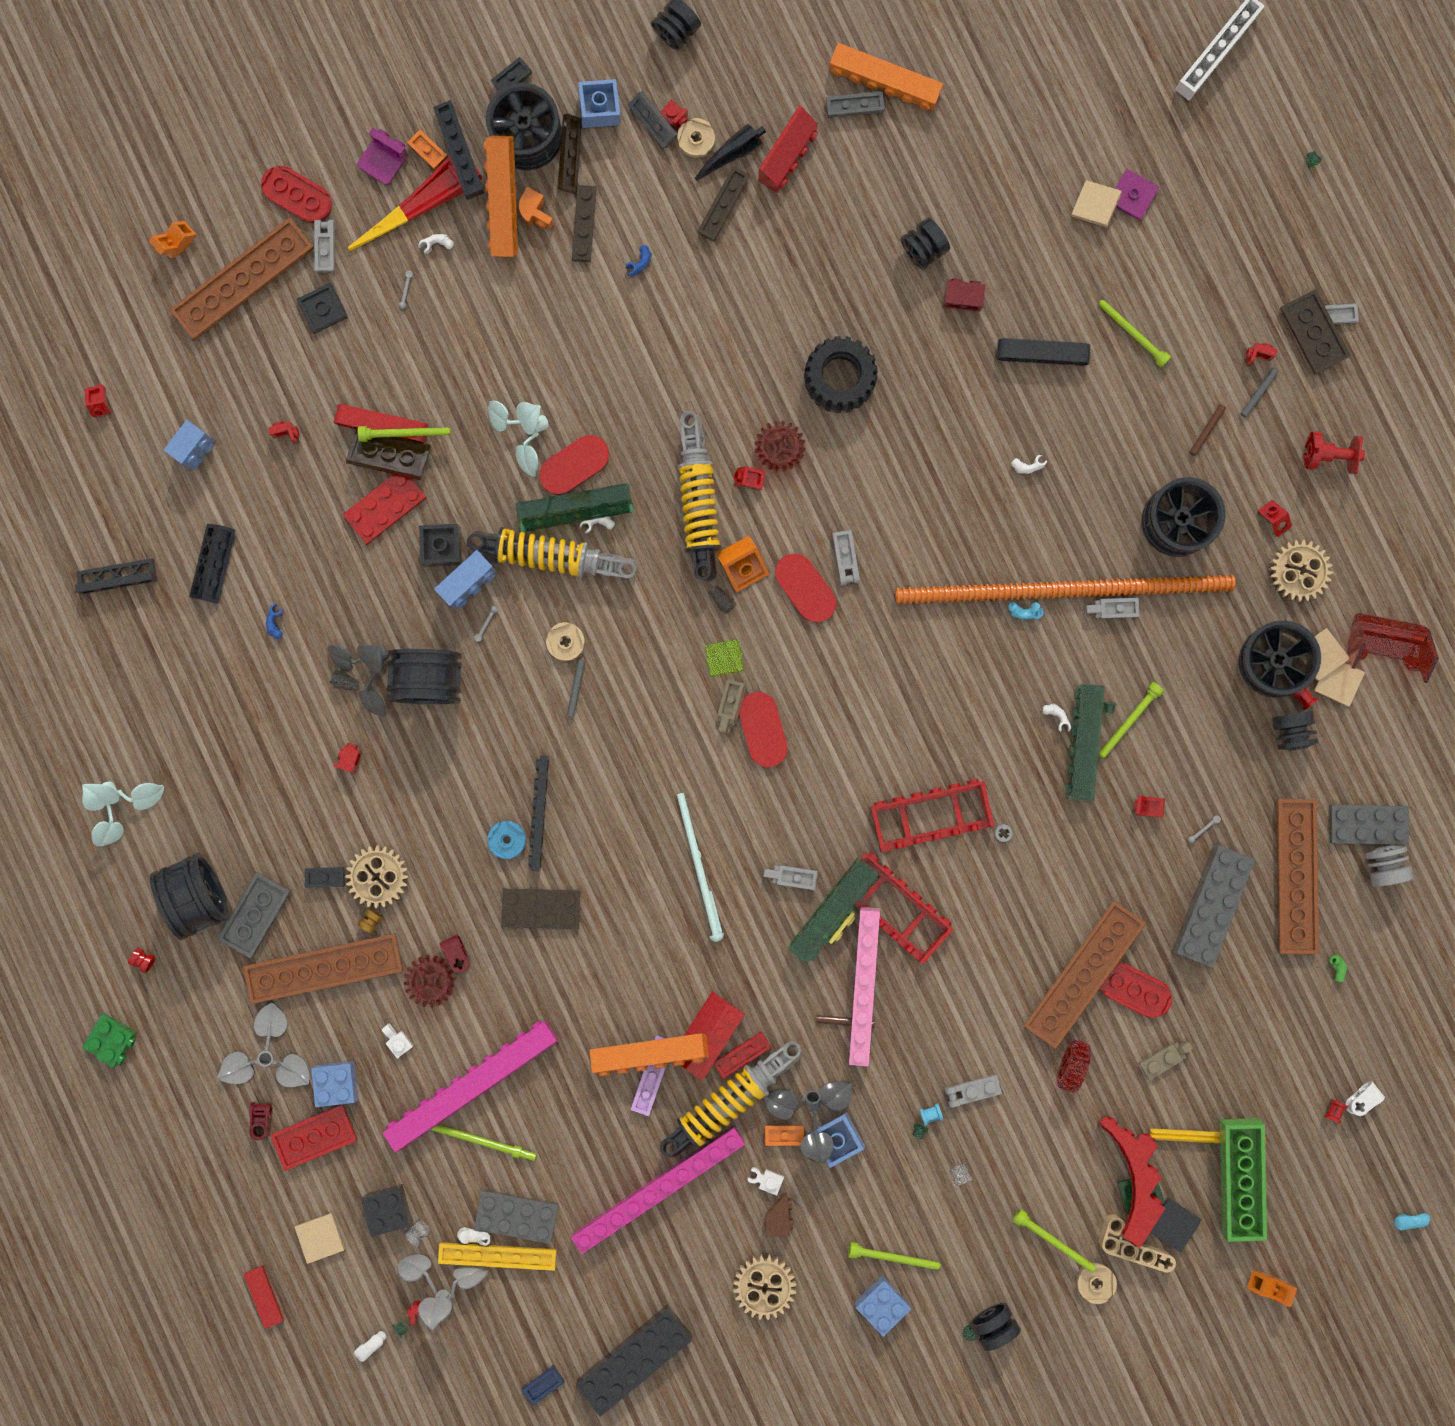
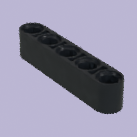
M1003 338L998 340L997 360L1086 366L1090 364L1091 345L1077 342Z

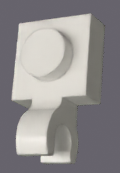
M390 1023L381 1029L390 1039L386 1042V1045L396 1058H399L413 1047V1044L404 1032L400 1031L397 1034Z

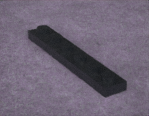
M451 100L434 106V111L466 199L469 200L484 194V189Z
M540 755V759L536 760V771H539L538 778H535L534 782L537 798L533 799V809H536V815L532 817L531 828L535 829L534 836L530 838V847L533 848V855H529L528 866L532 867L531 871L537 872L541 871L549 769V756Z

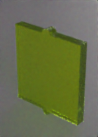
M738 639L705 645L708 658L706 662L709 663L711 676L744 670L741 658L743 654L740 652Z

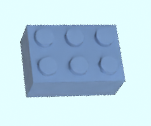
M476 550L434 590L454 610L457 608L461 609L467 604V599L471 595L475 596L481 591V586L485 582L488 584L496 577L495 573L497 571Z

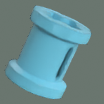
M938 1104L925 1110L919 1109L925 1126L930 1122L943 1120Z

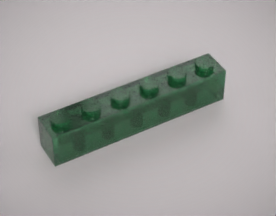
M629 483L516 503L517 519L521 532L634 512Z
M1080 684L1074 691V699H1077L1076 707H1073L1072 718H1075V723L1071 727L1070 736L1073 738V745L1069 747L1071 764H1068L1067 776H1070L1065 788V794L1068 795V799L1094 801L1104 686Z
M858 856L788 945V950L806 964L810 960L814 961L819 954V948L822 945L825 946L830 941V934L841 927L843 923L841 920L845 915L849 916L855 908L853 906L857 900L861 901L866 895V888L869 885L872 886L879 877L877 875L878 869L861 856Z

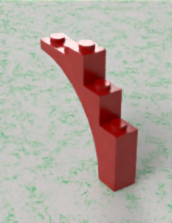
M1101 1117L1097 1124L1119 1146L1131 1175V1208L1120 1236L1133 1246L1140 1248L1166 1209L1161 1205L1163 1202L1153 1195L1150 1197L1162 1176L1158 1174V1169L1150 1164L1147 1166L1146 1163L1158 1145L1154 1142L1155 1139L1147 1133L1144 1135L1138 1134L1134 1138L1135 1134L1127 1128H1124V1130L1117 1125L1118 1122L1112 1117Z

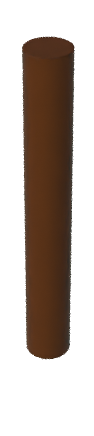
M1219 404L1189 451L1190 454L1193 456L1197 455L1226 409L1225 406Z
M817 1015V1023L852 1026V1018ZM872 1020V1027H871V1028H874V1027H875V1020Z

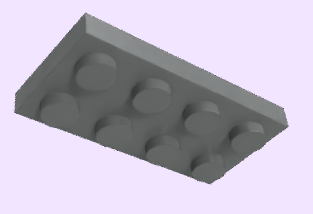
M1330 805V843L1409 844V806Z
M256 872L217 940L248 958H253L291 890Z
M482 1189L474 1230L551 1244L558 1204Z

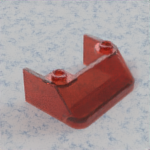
M1357 613L1353 619L1347 650L1352 669L1356 668L1359 660L1365 659L1367 654L1370 653L1403 660L1408 670L1420 671L1423 682L1428 683L1439 657L1431 632L1427 627L1364 613Z

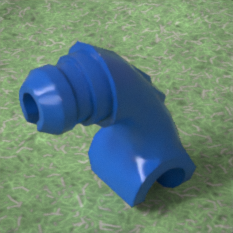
M643 245L640 247L641 254L638 263L628 262L626 264V269H634L627 273L629 277H635L648 265L652 257L648 246Z
M272 604L266 619L267 633L275 639H280L283 633L274 622L275 618L281 616L284 611L281 608L279 612L275 613L274 609L277 607V604Z

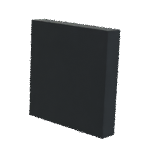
M331 283L296 299L313 334L348 318Z
M1167 1197L1165 1205H1162L1166 1209L1150 1233L1177 1251L1182 1252L1200 1224L1201 1219Z

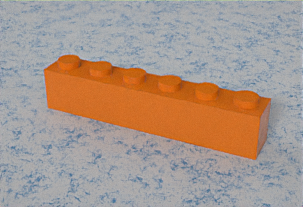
M837 43L829 63V71L835 76L847 77L853 83L860 82L869 89H878L887 96H896L905 103L919 105L923 110H934L943 87V83L841 43Z
M489 136L484 141L483 146L484 152L487 155L484 168L488 177V181L485 184L489 199L486 203V209L489 212L487 229L490 231L488 249L491 251V256L514 257L518 254L514 136Z
M702 1033L590 1049L592 1073H597L599 1077L610 1076V1072L617 1071V1074L629 1073L628 1069L634 1068L636 1072L646 1071L648 1066H654V1069L666 1068V1064L673 1063V1066L685 1065L684 1061L692 1060V1064L702 1063L704 1058H709L707 1035Z

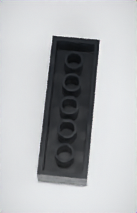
M667 1304L579 1377L576 1382V1388L601 1417L692 1341V1334Z

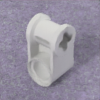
M1369 1081L1346 1100L1345 1105L1348 1106L1346 1110L1351 1114L1363 1116L1373 1107L1380 1104L1385 1099V1096L1373 1081Z

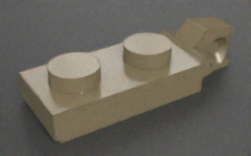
M727 679L717 714L719 716L718 721L721 722L718 731L730 734L732 725H735L738 719L747 684Z
M1188 1041L1180 1045L1178 1042L1170 1043L1140 1061L1139 1065L1148 1080H1152L1186 1058L1185 1054L1192 1050L1193 1047Z

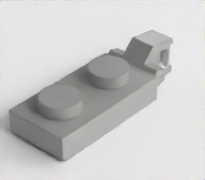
M1139 598L1100 599L1095 601V605H1086L1085 614H1095V618L1100 619L1140 617Z
M775 865L774 870L764 869L763 877L773 878L772 883H777V885L815 890L818 871Z

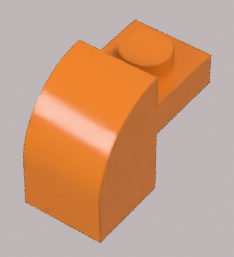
M526 187L519 201V210L523 221L530 228L535 221L538 227L542 229L546 227L551 230L554 225L553 218L540 211L545 203L544 196Z
M185 221L172 223L165 234L152 236L149 242L160 255L167 254L169 258H173L182 253L192 243L197 234Z
M1252 1270L1246 1288L1260 1296L1271 1298L1288 1307L1292 1306L1297 1291L1296 1287L1288 1284L1286 1281Z

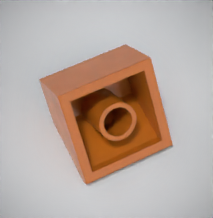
M750 536L716 553L736 593L769 575L759 550Z

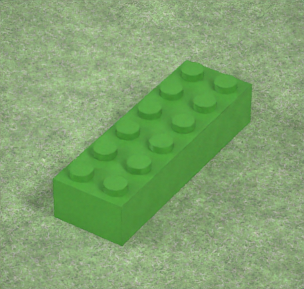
M1259 1118L1220 1119L1222 1235L1228 1242L1267 1241L1265 1124Z

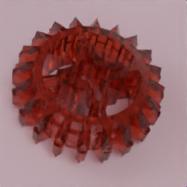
M774 421V427L768 423V431L765 428H761L763 435L757 434L756 436L761 441H755L754 443L755 446H758L755 449V453H761L757 456V459L761 460L764 458L762 466L769 463L768 470H771L772 466H776L775 472L779 471V467H782V471L786 472L787 465L792 470V462L798 465L799 460L797 458L803 459L804 457L800 452H805L806 450L805 447L800 446L805 444V440H799L803 433L796 434L798 427L792 430V423H789L786 427L784 426L785 421L781 422V426H778V422ZM782 432L781 437L777 439L768 438L774 433ZM788 435L794 440L796 450L787 444ZM783 440V447L785 448H781L777 453V446L775 445H779ZM764 443L769 444V447L774 450L772 457H769L766 453ZM782 454L792 455L786 460H777Z
M426 955V961L421 956L418 958L419 963L415 960L412 962L415 968L407 967L411 974L404 975L405 978L409 979V981L404 982V985H410V988L406 989L405 992L409 993L412 991L413 994L409 998L417 997L416 1004L423 1000V1007H426L428 1002L430 1007H434L435 1001L440 1006L442 1004L441 998L446 1002L448 1001L446 994L453 995L449 988H456V985L451 983V981H455L457 978L455 976L450 977V974L455 971L452 969L448 971L449 963L445 966L443 965L445 958H441L437 962V955H434L432 961L430 955ZM432 965L439 968V970L435 973H429L422 967ZM417 972H419V976L422 979V983L418 988L415 983ZM442 974H444L445 977V986L443 990L440 988L441 986L438 983L439 977ZM437 975L433 981L434 985L429 984L423 987L426 984V978ZM425 989H431L438 995L429 997L423 995L422 992Z
M1072 1040L1064 1051L1057 1075L1059 1088L1066 1092L1075 1093L1082 1086L1090 1064L1091 1047L1089 1044L1080 1040Z

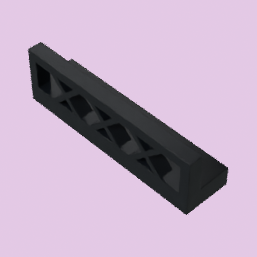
M207 524L189 598L218 604L236 530L221 525Z
M154 559L77 571L79 584L75 585V591L83 595L157 582ZM149 564L150 572H138L142 565ZM127 567L133 571L128 576L119 575ZM105 571H110L114 574L111 579H101ZM91 574L95 579L93 582L84 583L83 575Z

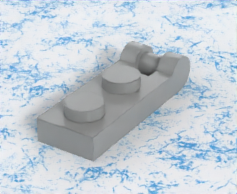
M315 220L316 273L335 272V220H328V222ZM322 229H328V233H322Z
M852 530L832 533L840 585L844 586L851 582H854V584L860 583ZM852 569V575L846 576L845 570Z
M996 1074L945 1088V1093L950 1100L948 1101L949 1108L1002 1094ZM961 1091L962 1097L957 1098L956 1092Z

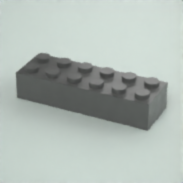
M1213 845L1171 952L1205 966L1214 967L1255 859L1223 846Z

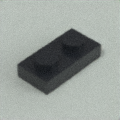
M519 57L491 79V83L500 91L508 85L522 83L532 74V70Z
M345 867L305 868V888L345 886Z

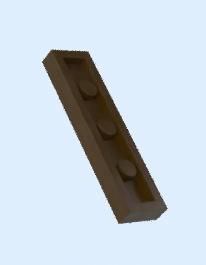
M567 113L563 115L558 189L574 194L577 193L582 123L581 118Z
M735 166L732 167L697 231L698 234L713 242L716 240L750 178V174Z
M577 185L572 261L591 262L596 186Z

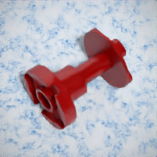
M1310 432L1305 443V448L1308 449L1303 457L1304 467L1315 470L1320 461L1332 462L1333 459L1347 460L1348 473L1356 475L1359 470V462L1363 461L1365 457V450H1361L1363 437H1353L1348 449L1335 447L1334 443L1323 442L1321 432Z

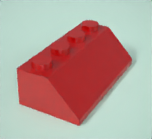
M798 106L759 168L758 182L778 193L780 188H785L789 180L787 178L790 172H795L800 156L802 158L808 151L807 145L810 141L813 142L818 135V123L802 106Z
M712 991L684 1036L700 1033L706 1034L709 1058H704L702 1063L692 1064V1060L684 1061L685 1065L681 1066L703 1080L742 1020L745 1012Z

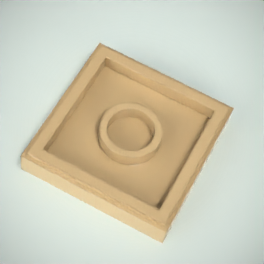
M1086 180L1071 215L1077 219L1108 227L1122 191Z
M1327 628L1315 636L1321 650V665L1315 677L1316 681H1319L1350 659ZM1306 655L1299 657L1306 666Z
M1343 663L1317 681L1313 691L1346 707H1350L1365 672Z
M333 1212L295 1226L307 1264L345 1250Z

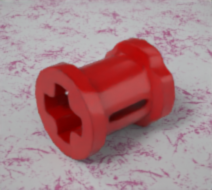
M1307 687L1292 694V697H1296L1303 705V710H1306L1318 700L1310 694Z
M1331 1099V1106L1328 1113L1324 1114V1117L1341 1124L1342 1121L1340 1119L1348 1106Z

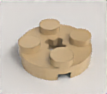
M694 118L687 123H683L677 135L679 149L689 157H706L715 144V133L711 125L700 118ZM699 134L701 140L693 142L691 137Z
M563 622L552 627L548 633L546 645L550 654L556 659L571 661L583 652L585 638L577 626ZM563 637L571 639L568 647L560 644L563 641Z
M1092 1263L1096 1267L1095 1272H1090L1081 1267L1076 1283L1082 1297L1093 1304L1107 1302L1112 1294L1114 1295L1116 1292L1117 1281L1115 1275L1109 1267L1101 1263ZM1096 1278L1102 1282L1098 1285V1288L1092 1285V1281Z

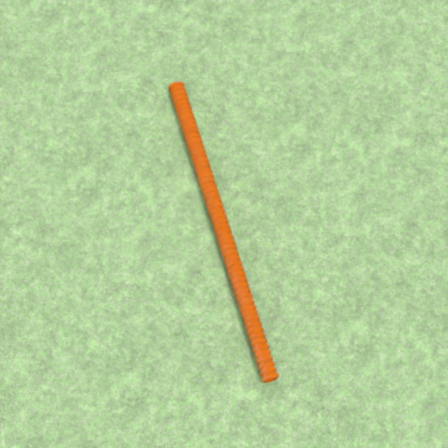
M1232 574L1229 577L1227 575H1223V577L1221 575L1217 577L1215 575L1211 577L1207 575L1205 577L1200 576L1199 578L1197 576L1193 578L1191 576L1187 578L1183 576L1182 578L1176 577L1175 579L1174 577L1169 579L1168 577H1164V579L1158 577V579L1152 578V580L1150 578H1146V580L1144 578H1140V580L1138 578H1134V580L1130 578L1127 581L1126 579H1122V581L1120 579H1116V581L1114 579L1110 581L1105 579L1104 581L1098 580V582L1096 580L1092 582L1090 580L1086 582L1081 580V582L1075 581L1074 583L1072 581L1068 583L1066 581H1063V583L1060 581L1055 583L1053 581L1050 584L1048 582H1045V584L1039 582V584L1028 582L1027 584L1021 583V585L1019 583H1015V585L1004 583L1003 585L997 584V586L995 584H991V586L989 584L985 586L980 584L973 587L971 585L967 587L965 585L961 587L959 585H956V587L951 585L948 588L947 586H944V588H941V586L929 588L927 586L926 588L920 587V589H917V587L905 589L903 587L902 589L896 588L895 602L899 605L900 603L906 604V602L912 604V602L923 604L924 602L930 603V601L932 603H936V601L938 603L942 601L947 603L948 601L954 602V600L956 602L960 600L962 602L966 600L968 602L972 600L976 602L979 599L980 601L984 599L986 601H989V599L1001 601V599L1007 600V598L1013 600V598L1025 600V598L1031 599V597L1037 599V597L1049 599L1051 597L1053 599L1056 596L1057 598H1061V596L1063 598H1067V596L1069 598H1073V596L1078 598L1079 596L1085 597V595L1087 597H1091V595L1093 597L1097 595L1102 597L1103 595L1109 596V594L1111 596L1115 594L1117 596L1121 594L1126 596L1133 593L1135 595L1139 593L1141 595L1145 593L1147 595H1150V593L1155 595L1156 593L1162 594L1163 592L1164 594H1168V592L1170 594H1174V592L1179 594L1180 592L1186 593L1187 591L1188 593H1192V591L1194 593H1198V591L1203 593L1204 591L1210 592V590L1212 592H1216V590L1218 592H1222V590L1224 592L1228 590L1231 592L1235 589L1236 581Z

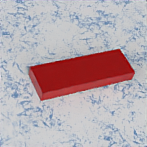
M761 1031L715 1060L713 1064L722 1079H724L772 1047Z
M262 1265L245 1272L244 1277L264 1329L283 1322V1315L264 1266Z

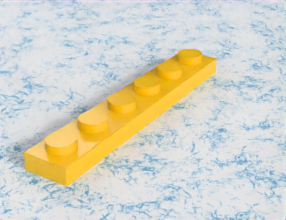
M440 1242L438 1264L555 1271L557 1249Z

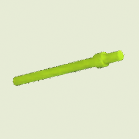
M439 1124L431 1129V1131L511 1154L514 1158L519 1159L521 1157L531 1161L536 1159V1153L522 1150L523 1147L516 1145L512 1147Z

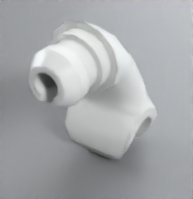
M435 234L421 240L418 247L420 249L422 246L427 245L424 253L429 254L432 250L431 246L436 243L451 249L454 246V242L450 240L449 235Z
M1038 455L1033 464L1027 465L1016 458L1011 462V465L1017 473L1030 474L1044 468L1047 460L1042 464L1039 463L1038 459L1042 455Z
M593 515V517L581 522L580 529L583 525H588L589 529L586 530L585 534H589L592 531V526L599 523L611 530L615 526V522L611 520L609 515Z
M1054 703L1043 706V714H1051L1059 718L1060 723L1057 728L1060 733L1062 732L1061 726L1063 724L1067 726L1068 732L1071 730V724L1064 710Z
M463 1227L459 1229L457 1234L458 1239L464 1244L474 1242L487 1246L490 1243V1235L483 1231Z
M379 1331L354 1351V1355L359 1361H365L382 1346L383 1341L386 1339V1333Z

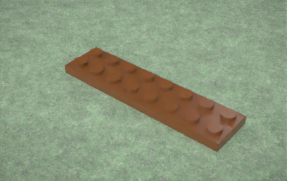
M289 217L169 310L195 341L311 252L314 247Z
M1276 799L1278 953L1319 954L1317 799Z
M1113 901L1024 1026L1050 1046L1057 1049L1143 930L1146 923Z
M396 933L243 966L250 1004L404 971Z

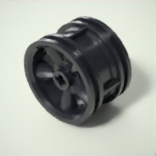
M515 83L502 88L491 99L486 111V126L489 136H498L499 133L510 129L515 134V169L525 171L536 170L544 167L556 157L561 148L562 126L557 106L553 98L544 89L530 83ZM523 106H532L533 108L528 110L523 109ZM511 110L514 112L510 119L504 118ZM548 115L552 119L551 129L537 126V119ZM532 134L539 144L525 149V137Z
M1193 477L1178 478L1166 484L1149 498L1142 512V530L1150 545L1160 553L1172 557H1184L1208 546L1220 535L1225 523L1226 510L1221 495L1211 484ZM1184 492L1198 499L1190 509L1183 506ZM1165 494H1167L1172 505L1168 513L1159 509L1160 502ZM1207 514L1206 530L1194 525V517ZM1177 517L1184 518V521L1178 520ZM1160 523H1167L1170 529L1167 534L1161 528ZM1187 532L1194 544L1179 543V534Z
M1274 621L1262 626L1245 640L1239 653V670L1245 683L1256 693L1271 698L1286 697L1306 688L1315 679L1321 665L1320 646L1315 636L1304 626L1292 621ZM1281 633L1288 634L1297 640L1288 650L1280 647ZM1262 635L1265 636L1270 648L1265 654L1253 649L1256 641ZM1306 655V669L1304 673L1291 666L1293 658ZM1275 656H1277V658L1281 657L1282 661H1280V665L1279 663H1274L1273 660L1276 659ZM1253 665H1264L1267 671L1261 678L1256 674ZM1285 674L1292 687H1274L1276 675Z
M395 649L388 651L387 656L391 657V660L387 661L388 686L386 691L390 692V695L386 696V701L428 705L461 703V698L457 697V694L461 693L460 673L462 663L458 662V660L462 659V653L437 649Z
M200 852L150 874V885L157 907L168 928L179 940L193 936L212 925L216 926L221 921L229 920L230 911L225 893L212 866Z

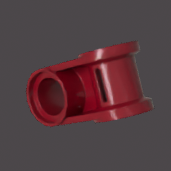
M458 934L440 942L442 952L453 971L460 973L469 969L470 960ZM458 959L460 961L464 960L463 968L456 966Z
M272 1102L267 1104L250 1103L249 1134L252 1139L262 1140L271 1133ZM257 1126L263 1127V1136L257 1133Z

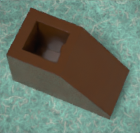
M782 1193L765 1213L767 1237L790 1236V1230H793V1218H789L788 1211L792 1210V1199L788 1198L787 1193Z

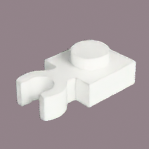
M752 1167L751 1171L755 1172L757 1176L755 1178L748 1177L747 1180L750 1183L759 1182V1189L777 1196L784 1176L767 1169L762 1174L758 1168Z

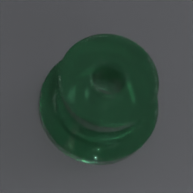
M1316 151L1308 153L1305 157L1307 167H1314L1322 161V158L1317 155Z
M1102 702L1104 713H1115L1117 703Z
M918 1123L913 1125V1136L923 1139L925 1133H928V1128Z
M402 1321L392 1325L400 1338L408 1331Z
M967 1325L964 1327L963 1337L968 1341L976 1340L978 1335H975L971 1326Z

